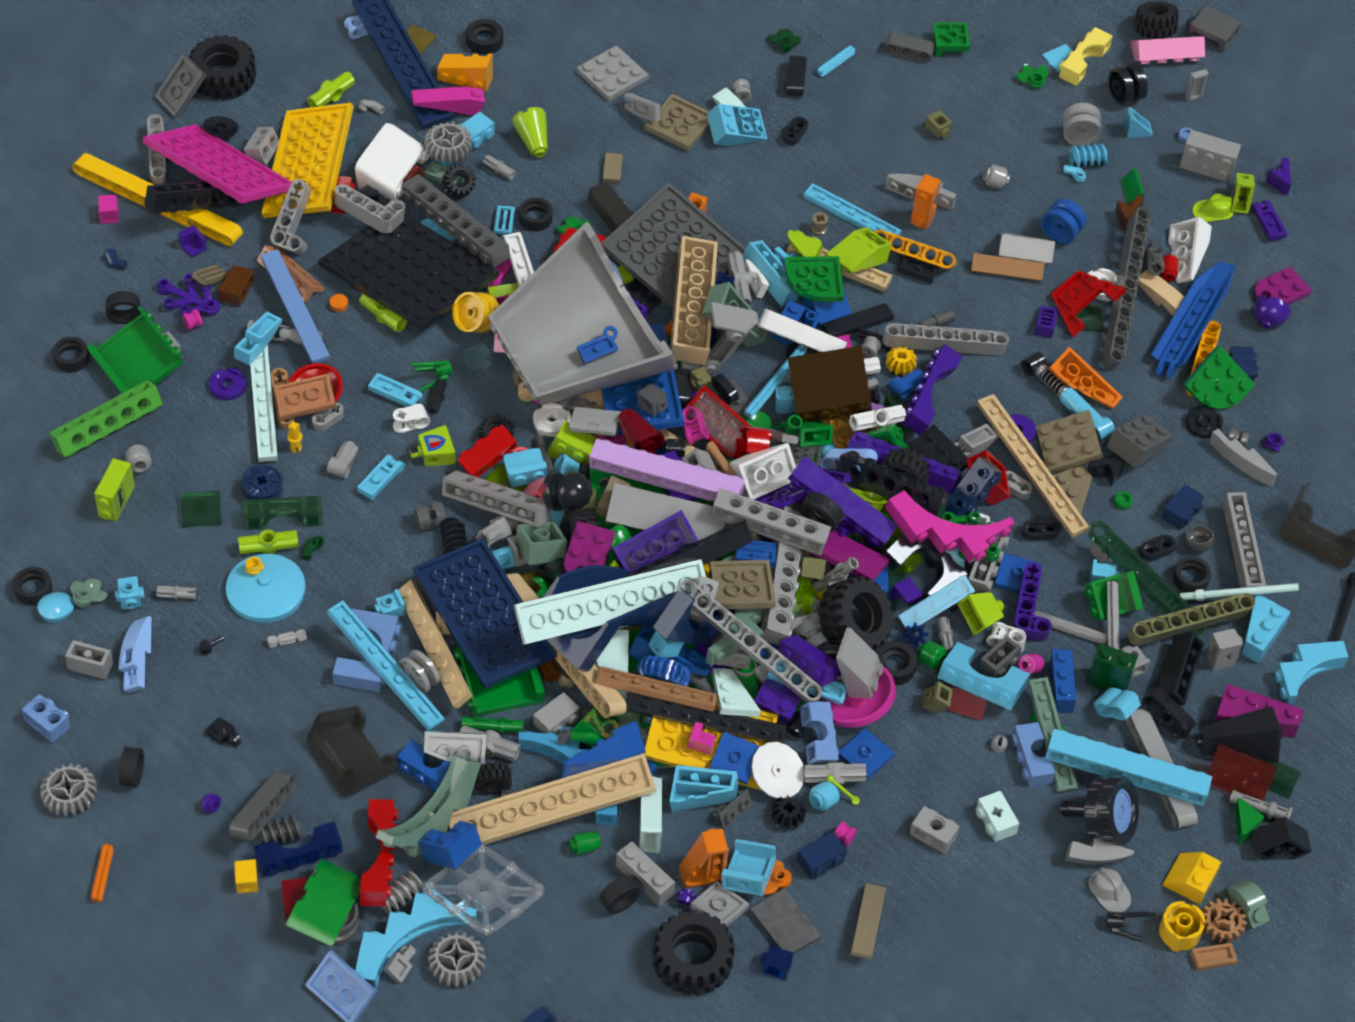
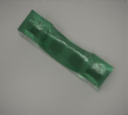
M321 496L243 500L245 530L265 529L272 519L279 516L294 517L301 522L303 527L323 526Z

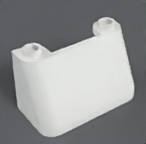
M386 123L356 163L355 174L358 191L369 185L391 201L398 200L402 196L403 180L416 162L423 164L428 161L430 155L427 154L425 146L395 125Z

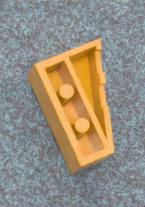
M444 54L437 67V80L463 87L483 89V92H487L493 79V54H487V56H479L478 54H473L472 56Z

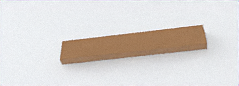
M598 667L595 684L712 712L715 709L717 698L715 693L607 667Z

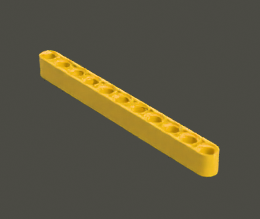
M83 153L72 165V169L77 175L146 207L144 202L147 185L153 184L88 153ZM194 209L192 211L183 210L175 213L161 212V215L186 227L194 225L201 234L229 247L233 246L243 234V230L239 225L208 210Z

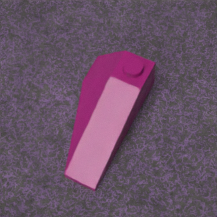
M457 86L412 90L411 92L413 105L473 116L480 112L485 104L483 89Z

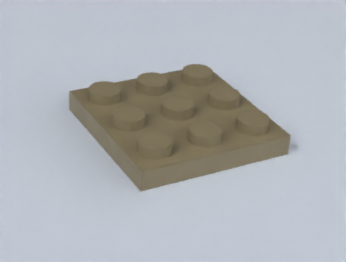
M671 94L660 107V121L653 122L648 120L644 130L689 151L710 127L707 118L709 111Z
M1090 410L1036 426L1045 464L1051 474L1103 458Z
M769 560L710 561L711 579L719 582L715 600L726 609L775 608L776 600Z

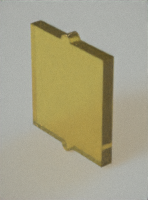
M412 25L407 30L419 54L436 39V35L415 25Z

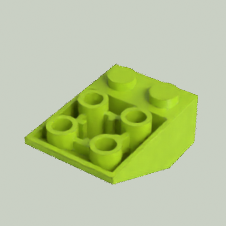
M865 227L853 231L827 252L826 256H839L840 266L845 271L854 273L887 263L892 243Z

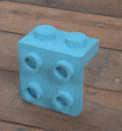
M539 448L505 454L503 457L511 488L527 485L548 475L546 461H543Z

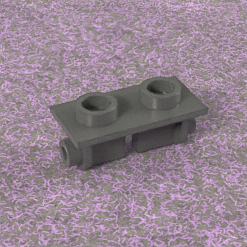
M748 789L737 791V796L732 802H727L728 805L723 803L713 811L712 818L715 821L720 820L723 829L752 805Z

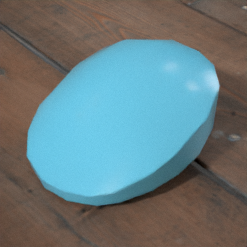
M54 592L43 596L38 602L37 608L40 616L45 621L57 623L66 619L73 612L74 601L71 596L65 593Z

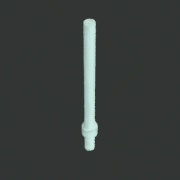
M1299 584L1210 591L1199 589L1195 590V592L1180 593L1181 601L1195 599L1196 601H1205L1207 598L1232 597L1243 593L1256 595L1299 591Z

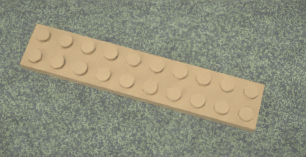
M643 753L454 811L449 826L451 829L459 821L474 824L482 845L657 791L645 754Z

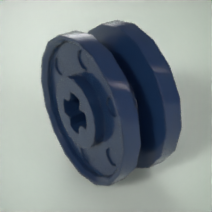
M265 464L249 468L242 477V491L246 501L258 507H266L276 503L281 498L283 492L282 477L279 471Z

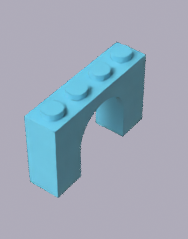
M957 642L943 661L938 679L1011 710L1023 693L1030 673L1011 666L1003 677L992 678L984 676L970 666L975 649Z

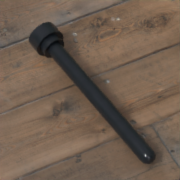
M1355 572L1350 573L1348 576L1347 584L1349 588L1331 642L1340 641L1355 595Z

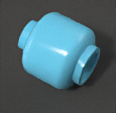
M827 781L814 786L809 794L810 804L820 811L830 809L840 799L839 789L833 783Z

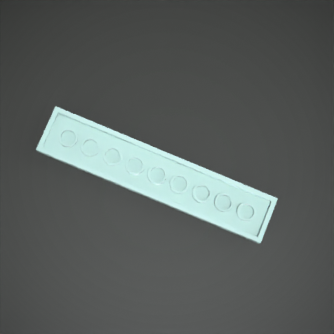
M702 560L515 604L513 606L523 645L604 625L606 621L630 612L669 593L676 592V587L682 581H693V578L699 576L706 577ZM682 585L681 590L689 594L690 587Z

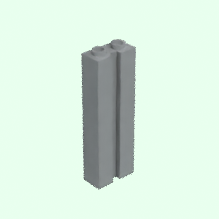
M614 483L605 520L606 524L614 526L620 524L627 529L642 532L682 510L698 540L729 526L728 523L710 517L713 506Z

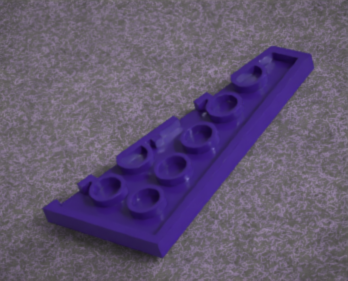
M823 469L842 484L852 481L849 473ZM789 483L754 500L781 508L794 502H801L807 495L803 489H798Z

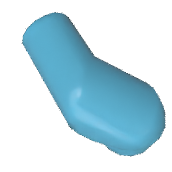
M1064 165V174L1072 175L1078 182H1083L1086 179V174L1080 167Z

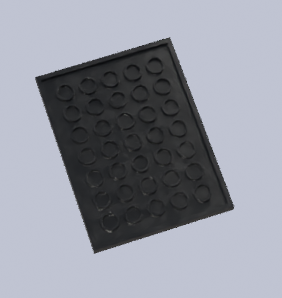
M404 214L403 222L392 232L382 233L368 226L318 260L320 267L422 331L450 312L459 295L464 292H478L499 277V270L489 264H485L481 259L407 214Z

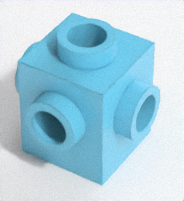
M138 577L117 579L119 590H115L116 602H121V608L134 609L142 607L141 599L145 597L143 587H139Z

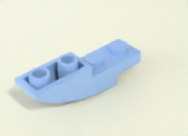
M150 616L134 621L129 627L122 643L119 670L124 672V691L127 693L143 689L145 686V655L151 654L152 617Z

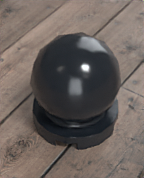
M577 472L565 474L549 473L543 484H546V493H543L544 503L548 509L554 511H562L564 508L568 510L581 509L590 502L593 493L590 481L585 475Z

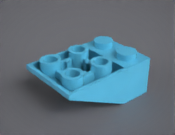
M717 104L707 113L713 141L716 145L732 146L767 140L760 109Z

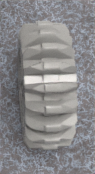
M446 122V124L439 123L438 126L433 125V128L429 129L425 136L424 144L427 154L431 158H435L436 162L441 160L442 163L445 161L449 162V164L451 161L457 163L458 159L463 160L464 157H468L472 149L470 132L467 131L466 127H462L461 124L456 125L454 122L452 124Z
M70 763L68 767H65L63 764L60 769L54 767L53 773L47 771V778H43V784L40 785V796L44 806L48 807L50 812L55 811L58 816L63 812L64 816L67 817L68 813H72L74 816L76 811L83 813V807L90 808V802H94V795H97V784L93 774L89 773L86 767L82 769L80 764L74 767ZM67 786H69L70 794H68Z
M457 931L454 933V936H451L448 932L446 938L440 936L438 938L439 942L434 941L432 944L433 948L429 949V970L433 973L434 979L439 978L440 984L446 981L448 987L451 983H455L456 988H458L459 983L466 987L468 980L474 983L475 977H480L481 971L484 970V963L486 961L484 948L481 947L479 940L475 941L473 935L467 938L466 932L460 936ZM456 954H458V959H459L457 965H456V962H455V960H454V959H456Z

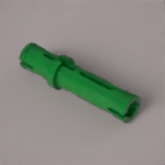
M463 716L462 727L465 725L476 730L519 733L523 732L524 720H510L505 717L490 719Z

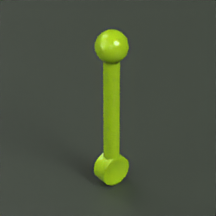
M833 775L827 776V782H831L851 799L854 805L859 804V797L853 796L834 780Z

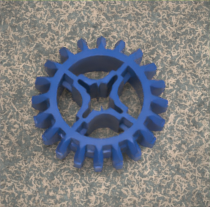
M649 655L641 658L636 674L687 687L690 682L691 672L683 664L670 658Z

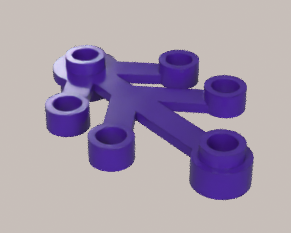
M191 273L184 275V283L187 285L189 293L172 286L171 282L167 279H160L158 281L157 292L160 295L172 293L183 298L178 300L173 298L164 299L163 303L166 310L179 307L181 316L185 312L191 313L193 309H197L199 313L204 312L207 316H214L220 310L219 302L212 299L210 285L203 287L204 285L199 283L200 291L203 292L205 300L198 297L194 284L195 279L192 278ZM190 304H196V305H199V306L189 307L188 305H190Z

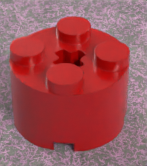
M741 426L738 433H741V436L736 438L735 456L736 459H739L745 455L768 449L772 438L771 430L761 427Z

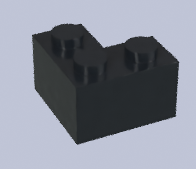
M1286 817L1277 818L1274 822L1262 825L1250 832L1254 854L1264 860L1271 859L1282 853L1295 860L1312 852L1307 830Z

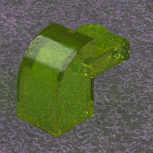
M798 576L797 582L799 586L795 593V598H797L795 605L799 604L805 615L813 613V598L817 597L818 593L806 577Z

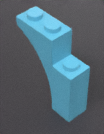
M1344 641L1298 644L1295 653H1293V662L1280 663L1277 671H1275V681L1279 683V694L1284 703L1293 706L1298 695V689L1311 676L1322 671L1345 667L1348 654Z

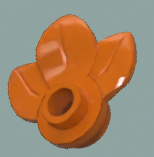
M776 860L764 895L773 894L778 889L787 888L791 884L792 875L789 870L784 869L783 863L779 860Z

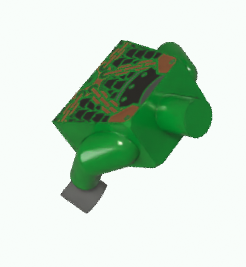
M586 706L585 709H581V720L571 729L572 733L567 728L561 729L557 742L567 744L569 739H571V741L584 742L593 748L601 738L605 741L613 736V731L619 728V725L613 717L604 718L595 706Z

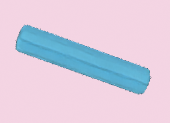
M849 45L818 67L817 75L820 77L825 76L854 55L855 48Z

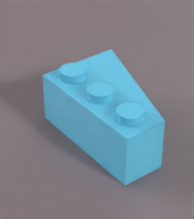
M676 765L669 801L671 812L732 802L737 796L739 784L737 772Z

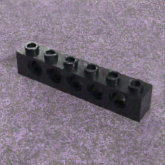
M206 181L147 185L144 205L152 213L161 214V212L175 213L183 210H207L209 208H224L227 206L239 207L240 205H247V203L237 202L236 199L224 194L220 189L212 187Z
M848 451L841 454L836 471L849 473L852 480L850 481L851 483L888 499L905 490L927 512L938 518L944 515L950 494L944 492V489L929 486L924 480H915L907 473L894 471L891 466L880 465L876 463V460L864 458L856 451ZM857 465L861 468V472L858 471ZM874 472L877 474L878 480L874 477ZM891 480H893L895 487L891 485ZM907 487L911 489L912 494L908 492ZM924 494L928 496L929 501H926Z

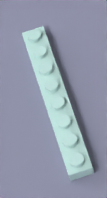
M267 345L250 365L259 462L278 461Z

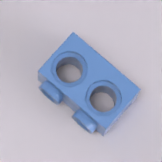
M40 694L21 709L24 721L52 743L71 727L68 713L64 709H58L50 698H44Z

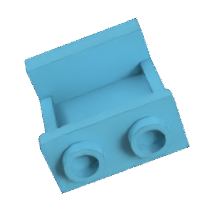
M736 839L734 843L735 851L728 869H723L721 874L722 889L763 896L776 863V847Z

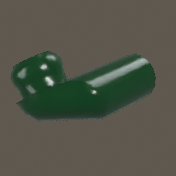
M318 535L308 539L304 544L301 558L305 561L311 560L312 552L320 549L325 543L324 538Z

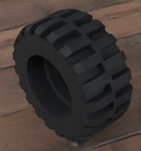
M228 35L208 37L203 42L200 41L191 50L189 58L207 75L197 90L199 93L202 92V95L210 96L216 100L217 98H221V100H226V98L233 99L237 95H243L245 90L248 91L254 84L256 77L254 53L249 45H246L242 40L239 41L237 37L231 38ZM219 65L233 66L225 70L212 69Z
M857 576L836 582L825 590L822 595L824 598H821L819 603L821 608L818 610V616L821 618L819 623L823 627L824 631L822 632L825 637H828L830 644L841 645L846 628H851L872 650L884 645L890 636V628L893 627V610L890 609L891 602L887 600L886 592L880 589L881 586L879 584L873 583V580ZM852 603L860 615V628L856 625L852 616Z
M691 910V913H686V911L679 912L677 917L672 915L668 918V922H663L660 925L659 931L656 932L653 944V967L656 968L655 973L658 978H662V983L665 986L671 985L672 990L677 993L680 990L684 992L683 995L690 996V993H695L698 996L702 995L704 991L707 993L713 992L714 987L719 988L722 986L724 980L728 979L735 952L734 938L732 933L728 932L729 928L725 923L720 924V919L716 916L710 917V913L703 911V914L697 913V910ZM695 941L706 945L712 951L713 957L702 964H688L675 955L674 949L682 943Z

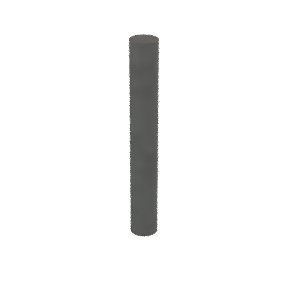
M535 436L537 447L541 450L543 461H546L548 474L555 473L542 436Z

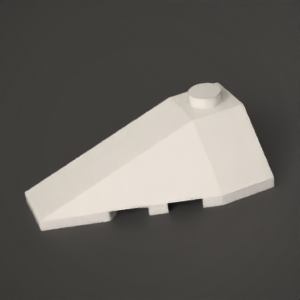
M1200 217L1170 225L1168 242L1172 248L1171 255H1174L1179 260L1178 276L1176 277L1178 284L1194 280L1210 242L1212 226Z

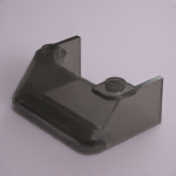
M1306 483L1301 487L1280 529V535L1283 540L1337 568H1346L1355 558V529L1349 530L1345 537L1342 538L1311 522L1313 508L1310 504L1303 501L1311 486L1310 483Z

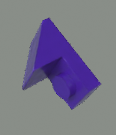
M1282 158L1276 170H1269L1266 179L1267 183L1283 195H1288L1292 184L1289 158Z

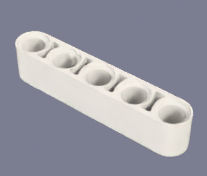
M765 308L757 324L762 329L803 344L818 352L843 349L847 345V342Z

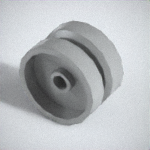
M1077 103L1069 106L1064 111L1062 117L1063 135L1069 144L1085 146L1092 145L1099 140L1102 133L1100 124L1101 114L1096 106L1089 103Z

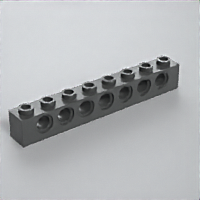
M417 174L402 184V196L406 201L412 203L417 210H421L427 218L436 222L440 228L446 230L451 237H455L461 245H465L474 255L479 256L485 264L495 268L510 258L509 244L422 176Z

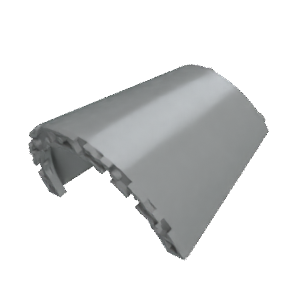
M588 222L583 224L488 316L492 322L489 325L494 335L499 334L500 337L497 339L534 401L538 400L541 405L666 373L678 368L675 357L666 342L658 340L624 286H621L623 282L612 267L611 261ZM614 326L618 331V335L614 339L618 351L584 365L576 349L577 346L603 336L605 327ZM607 331L609 336L614 335L613 331Z

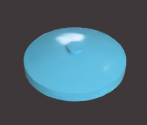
M276 554L251 556L260 558L261 563L264 564V569L257 575L248 574L245 571V562L248 558L233 568L226 582L227 600L231 608L239 616L249 621L270 623L282 620L294 613L304 599L306 588L303 573L293 561Z

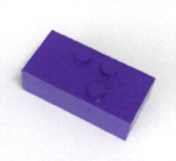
M680 510L610 550L620 568L632 572L698 541L683 511Z

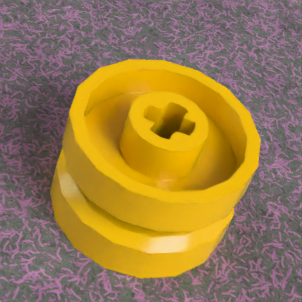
M464 292L454 302L452 317L455 325L464 332L487 333L491 331L489 325L492 323L488 316L499 305L497 300L488 293Z

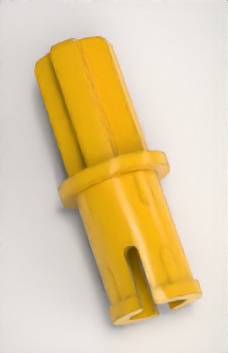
M292 421L288 425L289 433L287 439L290 442V450L296 453V447L298 452L302 450V433L300 432L299 423Z

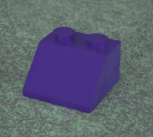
M766 678L754 702L760 710L776 714L779 720L790 724L802 698L786 685Z

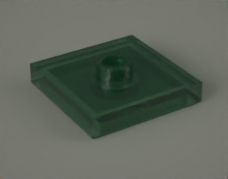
M220 490L181 493L183 528L222 525Z

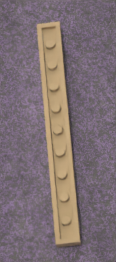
M992 394L977 400L979 409L1071 538L1088 532L1089 526L996 396Z

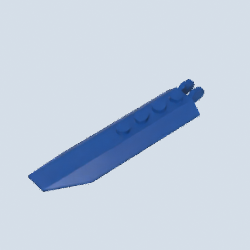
M1218 262L1195 279L1151 354L1159 363L1156 368V375L1161 376L1165 366H1169L1166 378L1171 379L1175 374L1176 368L1185 365L1227 293L1236 265Z

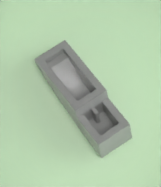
M985 424L960 436L959 441L954 444L969 458L984 451L998 439L999 435L988 424Z
M1095 839L1090 843V846L1072 841L1068 845L1065 861L1089 865L1109 864L1129 859L1134 854V850Z

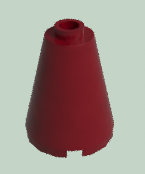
M624 409L620 412L618 422L626 445L629 448L644 450L656 455V450L659 447L662 449L664 446V436L635 410Z

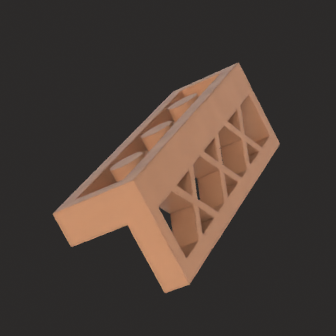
M264 246L256 261L265 268L261 254L278 249L303 302H308L313 292L324 291L325 287L279 247Z

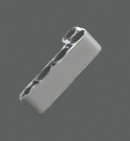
M301 179L294 180L291 183L270 236V240L274 245L296 255H301L307 250V243L294 234L311 195L310 186ZM297 202L296 208L291 209L292 204ZM290 219L289 225L285 226V221ZM284 236L283 241L278 243L279 237ZM300 242L299 246L294 249V244Z
M341 184L335 187V206L379 232L390 233L404 220L405 203L401 200H392L384 207L347 185Z

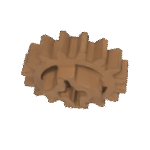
M1218 898L1215 904L1210 901L1208 906L1204 907L1202 912L1205 916V934L1211 933L1212 940L1218 937L1219 943H1222L1223 939L1230 943L1232 938L1238 940L1239 936L1243 935L1247 922L1244 921L1246 914H1241L1242 907H1235L1236 902L1229 904L1228 899H1225L1223 903Z

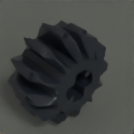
M789 795L786 796V799L780 796L778 802L773 803V810L771 811L774 824L780 823L781 829L786 826L789 831L792 826L798 829L800 823L805 821L806 808H804L803 801L797 802V796L793 799Z

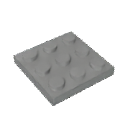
M617 45L577 67V73L607 101L613 100L649 79V74Z

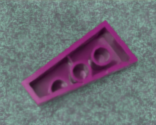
M1227 684L1214 722L1266 707H1273L1282 730L1281 736L1295 738L1304 709Z

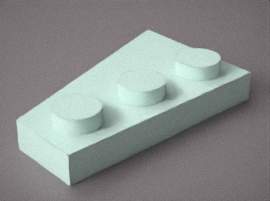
M713 668L711 676L715 694H717L720 714L759 717L761 710L732 669Z

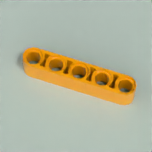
M884 230L875 231L878 235L884 234L885 240L892 243L890 251L922 260L946 270H951L957 265L955 256L949 252ZM896 240H901L902 246L895 249L893 243ZM917 245L919 247L918 253L911 254L910 248ZM930 251H934L936 254L933 260L927 259V254ZM946 257H952L953 261L949 266H945L943 263Z
M1210 321L1202 334L1191 375L1217 345L1221 325L1216 321ZM1186 390L1187 394H1188L1190 397L1194 398V397Z

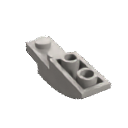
M889 174L887 176L886 189L914 200L916 187L923 176ZM941 182L940 192L934 203L952 210L955 206L957 194L943 189L944 183Z

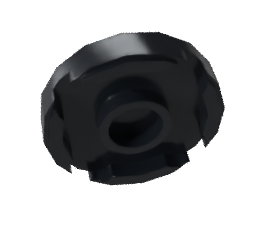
M1197 406L1188 412L1185 424L1191 434L1207 439L1211 438L1212 432L1218 428L1221 431L1223 419L1220 414L1215 412V409L1207 406Z

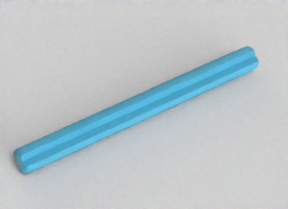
M801 344L790 357L805 355L808 348ZM788 359L746 407L743 413L744 416H747L749 419L752 418L773 394L776 387L789 375Z

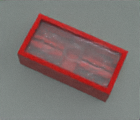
M704 385L686 407L691 406L702 412L709 432V440L713 441L731 459L736 460V438L741 436V433H738L741 426H753ZM695 413L690 415V420L694 419Z

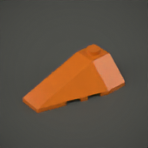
M1070 347L1049 367V370L1062 382L1111 409L1123 398Z

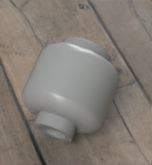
M992 164L985 168L982 179L985 181L986 186L1001 189L1004 185L1008 184L1010 175H1008L1005 167Z
M133 445L125 453V460L131 463L132 472L142 473L150 468L152 459L149 450L145 446Z

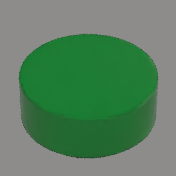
M1125 491L1116 493L1113 500L1114 506L1119 510H1128L1133 503L1132 495Z

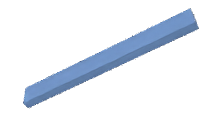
M279 250L261 254L264 266L311 363H321L330 360V355Z

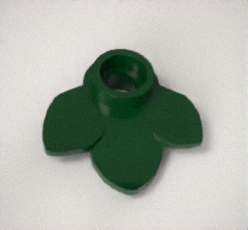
M788 29L779 30L777 35H768V40L773 44H777L779 50L784 52L791 51L794 44H798L802 40L801 36L793 35L792 31Z

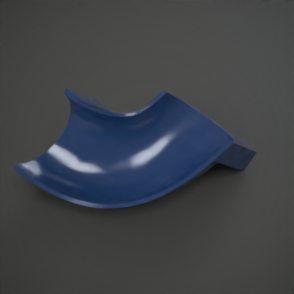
M606 565L580 567L557 576L544 597L626 578V575L631 571ZM676 591L606 621L604 625L546 640L578 670L590 671L619 628L628 626L655 628L665 639L705 647L711 645L720 631L708 621L698 622L689 619L695 600L687 592ZM727 609V610L730 611L731 613H733V611H734L735 609ZM715 610L713 618L720 621L722 619L721 612Z

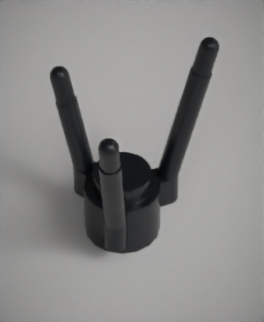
M1108 911L1106 927L1112 928L1111 933L1121 934L1142 942V937L1119 928L1124 927L1125 918L1155 917L1157 913Z

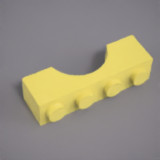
M1096 27L1091 32H1088L1083 42L1080 41L1076 50L1071 51L1066 61L1063 60L1060 64L1059 78L1077 86L1086 74L1088 64L1083 59L1092 56L1102 57L1109 50L1113 36Z

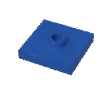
M1004 553L994 587L1019 593L1025 566L1035 561ZM1031 574L1030 579L1033 580L1034 574ZM1025 590L1028 593H1033L1031 590Z
M865 728L839 751L838 757L846 764H866V780H869L894 757L895 753Z
M724 732L709 769L736 771L738 781L747 785L752 773L753 756L761 746Z

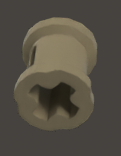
M823 212L815 213L812 217L813 225L811 230L814 235L822 236L827 232L828 216Z

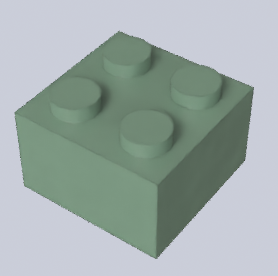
M554 520L547 521L538 527L529 524L517 525L516 546L528 565L549 563L559 558L565 559L567 539Z

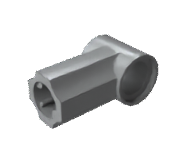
M351 441L343 442L336 456L331 457L329 460L327 472L346 479L359 448Z

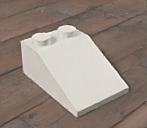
M789 443L748 454L729 463L736 475L745 479L742 496L753 500L789 484L791 480L788 477L796 467Z

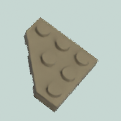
M1083 464L1053 475L1080 514L1082 513L1092 476ZM1033 486V488L1036 490V492L1038 493V495L1041 497V499L1043 500V502L1045 503V505L1048 507V509L1050 510V512L1053 514V516L1055 517V519L1058 521V523L1060 524V526L1062 527V529H1064V526H1063L1062 523L1059 521V519L1057 518V516L1054 514V512L1052 511V509L1049 507V505L1047 504V502L1044 500V498L1042 497V495L1039 493V491L1037 490V488H1036L1035 486Z

